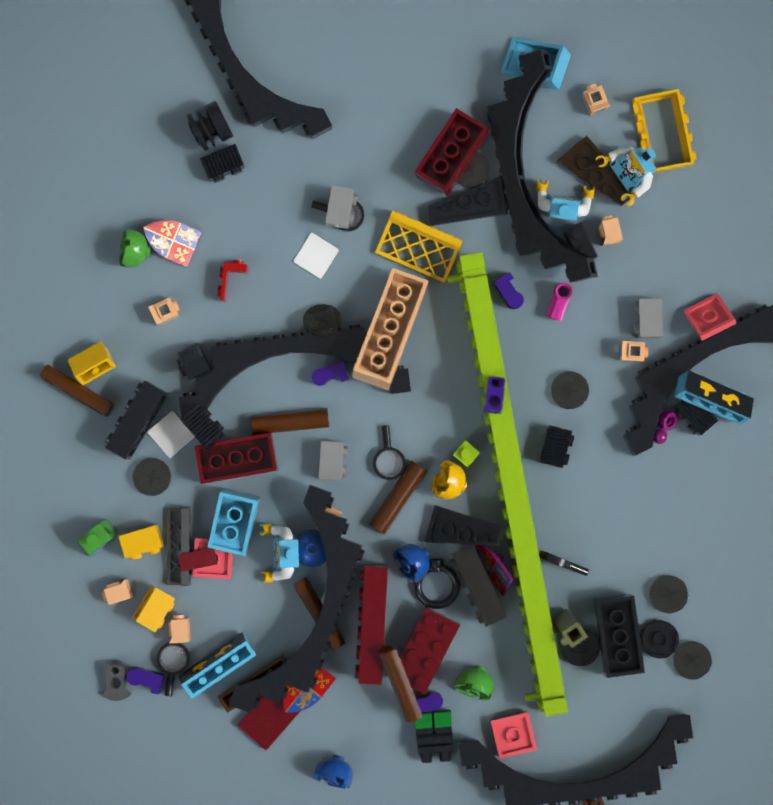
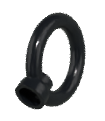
M429 559L430 567L427 574L430 572H444L452 581V591L446 599L432 601L422 591L424 577L417 583L414 582V591L418 600L423 605L433 609H442L451 605L458 597L460 591L459 578L453 569L444 565V559Z

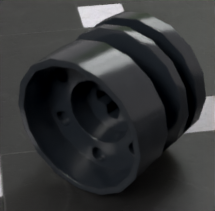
M216 100L204 106L205 116H202L198 109L195 112L199 119L194 120L191 113L186 115L189 128L196 142L204 151L209 150L205 142L207 140H210L213 147L216 146L215 136H218L222 142L234 137Z

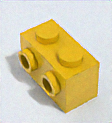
M101 341L68 359L75 378L82 385L89 383L116 367L109 350Z
M158 525L118 536L124 557H130L131 561L142 558L141 554L149 552V555L161 552L160 548L164 547Z
M151 584L132 619L156 632L157 629L163 626L164 617L167 612H170L174 607L175 598Z

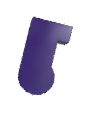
M509 272L496 280L493 285L509 308L518 309L523 305L524 298L511 284L510 281L514 277Z
M343 361L317 369L312 374V381L318 386H324L328 381L341 378V382L349 380Z
M489 376L483 412L492 414L502 413L505 378Z
M134 667L128 671L126 679L131 685L136 686L140 684L151 687L150 693L158 695L161 691L165 674Z
M437 691L429 692L425 696L415 697L421 713L437 710L443 705V698Z

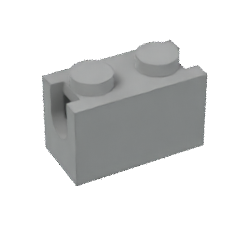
M332 185L325 221L326 226L348 229L349 225H353L354 214L351 211L352 206H356L358 195H355V189Z
M662 298L636 300L637 303H634L633 307L634 315H637V323H634V333L638 334V338L663 337Z
M321 441L319 480L342 481V477H346L347 466L343 465V458H347L348 446H344V442Z

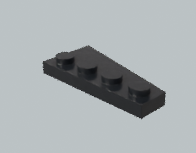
M501 176L461 192V194L428 206L431 226L507 215Z
M435 505L425 542L501 546L506 527Z

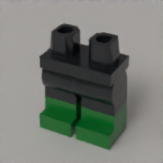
M451 710L434 711L435 731L432 729L431 711L421 713L422 718L415 721L417 748L422 763L432 762L431 752H439L440 762H449L451 751H453Z

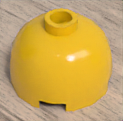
M444 460L439 465L442 467L439 475L436 473L434 475L432 491L435 492L434 496L440 499H454L461 492H464L467 487L465 472L458 464Z

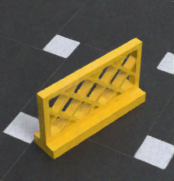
M393 210L375 253L445 283L463 240ZM391 224L399 225L402 234L392 237L389 231ZM413 231L417 233L420 241L409 245L405 234ZM403 235L407 246L397 250L393 239ZM431 239L435 241L437 249L427 252L423 242ZM391 240L395 251L388 254L381 251L383 243ZM421 243L425 254L414 257L410 247ZM446 247L454 249L453 256L444 260L441 249ZM408 248L412 259L403 261L400 259L398 252ZM438 251L442 261L432 265L428 254ZM426 255L429 266L423 269L419 268L415 259ZM442 263L446 269L443 278L436 275L433 269L434 266Z

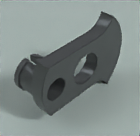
M115 660L106 666V690L101 695L112 701H121L129 697L131 693L126 689V666L120 660ZM118 678L121 681V685L113 686L111 679Z

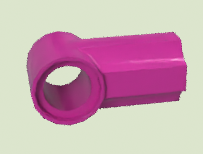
M560 283L555 286L545 316L558 321L562 320L569 298L572 295V287L569 284ZM561 286H565L568 289V294L565 297H561L558 294V289Z

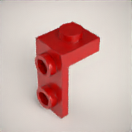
M233 260V263L224 262V267H220L219 278H222V286H218L217 297H220L221 302H226L229 272L248 274V265L244 264V261Z

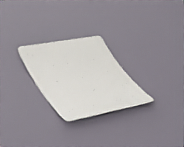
M310 233L293 262L321 279L339 249L314 233Z
M173 411L148 431V434L169 458L174 456L194 438L193 434Z

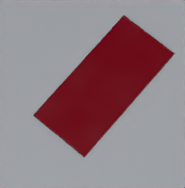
M212 548L178 555L181 572L217 565L215 550Z

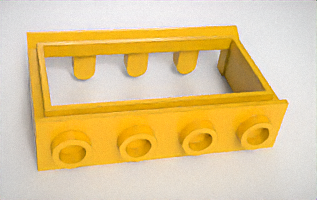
M679 89L635 97L632 100L640 145L645 151L651 147L642 104L671 98L684 163L656 168L653 174L692 167L695 164L694 161H696L695 150L691 149L690 144L692 142V134L687 129V124L689 123L688 115L683 110V105H685L684 95L680 94Z

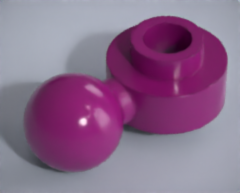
M665 410L660 414L658 420L660 429L655 431V443L663 444L666 442L668 437L666 432L672 430L677 424L678 416L676 413Z

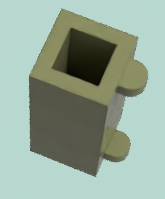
M567 609L551 619L554 623L552 625L553 632L557 633L559 631L563 636L560 639L562 645L569 644L573 648L588 637Z

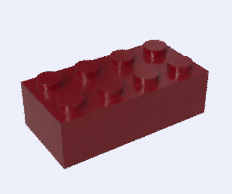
M456 108L414 172L416 177L448 197L489 135V128Z
M271 432L219 441L208 451L202 445L194 446L201 484L279 471Z
M427 606L424 607L399 656L411 688L423 694L428 690L460 627V623Z

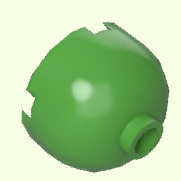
M125 229L121 239L119 265L121 267H136L144 262L145 257H149L151 246L147 245V239L144 234L133 229Z
M476 665L475 668L469 667L460 672L454 687L471 698L474 695L480 696L479 700L488 701L491 699L494 683L486 669Z

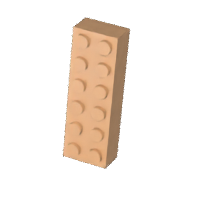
M392 268L353 369L352 378L389 391L426 293L428 280Z

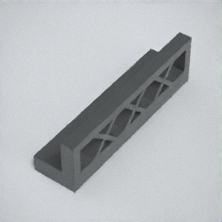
M167 508V585H191V570L181 572V581H172V572L176 568L181 571L180 562L177 564L172 559V553L176 549L181 554L191 552V508ZM172 512H181V522L178 525L172 521ZM176 530L181 532V542L178 545L172 540V534Z

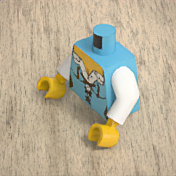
M632 146L620 147L608 153L606 157L601 155L596 157V161L600 158L604 159V164L598 166L602 168L607 166L608 161L611 160L609 165L629 193L623 194L621 197L622 201L630 197V201L626 203V206H632L634 198H639L650 189L653 173L656 170L655 165L651 161L656 157V153L651 148L644 151L641 147L637 149Z
M538 179L535 190L538 192V208L549 217L578 220L579 217L586 216L589 213L595 187L592 190H587V185H585L583 188V198L581 199L547 194L548 180L543 184Z
M270 523L260 524L259 526L264 528V532H259L261 536L273 535L274 572H260V574H265V579L261 580V582L272 583L274 580L291 578L294 570L299 567L298 539L288 527L272 526Z

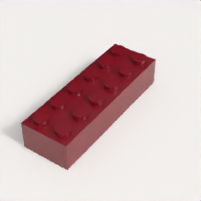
M365 564L364 568L360 570V581H364V586L359 589V600L363 601V605L358 608V620H362L361 626L357 628V639L361 640L360 645L356 647V659H360L359 665L355 667V678L359 679L358 684L382 685L383 662L379 655V650L384 647L388 565Z

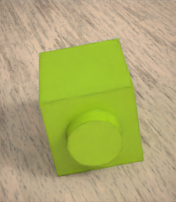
M465 440L453 453V456L468 468L480 452Z

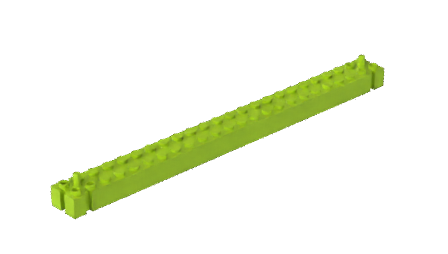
M483 252L459 256L455 264L457 274L447 276L448 284L459 282L460 292L465 295L462 303L464 313L468 312L469 316L466 320L467 330L472 332V337L469 340L471 350H475L476 354L473 358L475 369L479 370V375L476 378L478 388L482 387L483 394L480 395L482 407L485 404L489 376L505 378L502 413H486L483 416L485 426L489 425L490 433H487L488 443L493 445L494 451L490 452L492 463H496L497 466L494 475L496 482L500 483L501 488L497 490L499 501H503L504 508L501 509L502 518L504 521L507 520L508 527L505 529L506 539H510L511 546H508L510 558L514 559L515 565H512L513 576L518 579V584H515L517 596L521 597L522 603H519L520 614L525 617V622H522L523 631L529 638V641H526L527 652L529 655L532 654V660H529L530 669L536 676V679H533L536 692L525 694V701L536 700L538 710L543 712L545 717L568 713V707Z

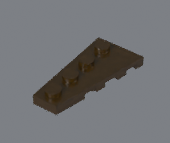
M585 136L557 160V162L595 187L619 206L624 205L630 199L628 197L624 201L621 200L623 194L629 193L609 165L610 162L608 161L607 166L603 168L598 167L604 164V159L600 158L597 161L595 159L600 155H604L588 136Z

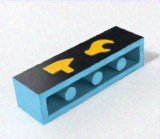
M688 370L678 377L675 392L676 398L739 425L751 419L754 398L747 396L746 393L733 390L729 386L717 383L711 378L703 377L695 371Z
M242 632L178 675L181 685L193 699L255 657L256 653Z

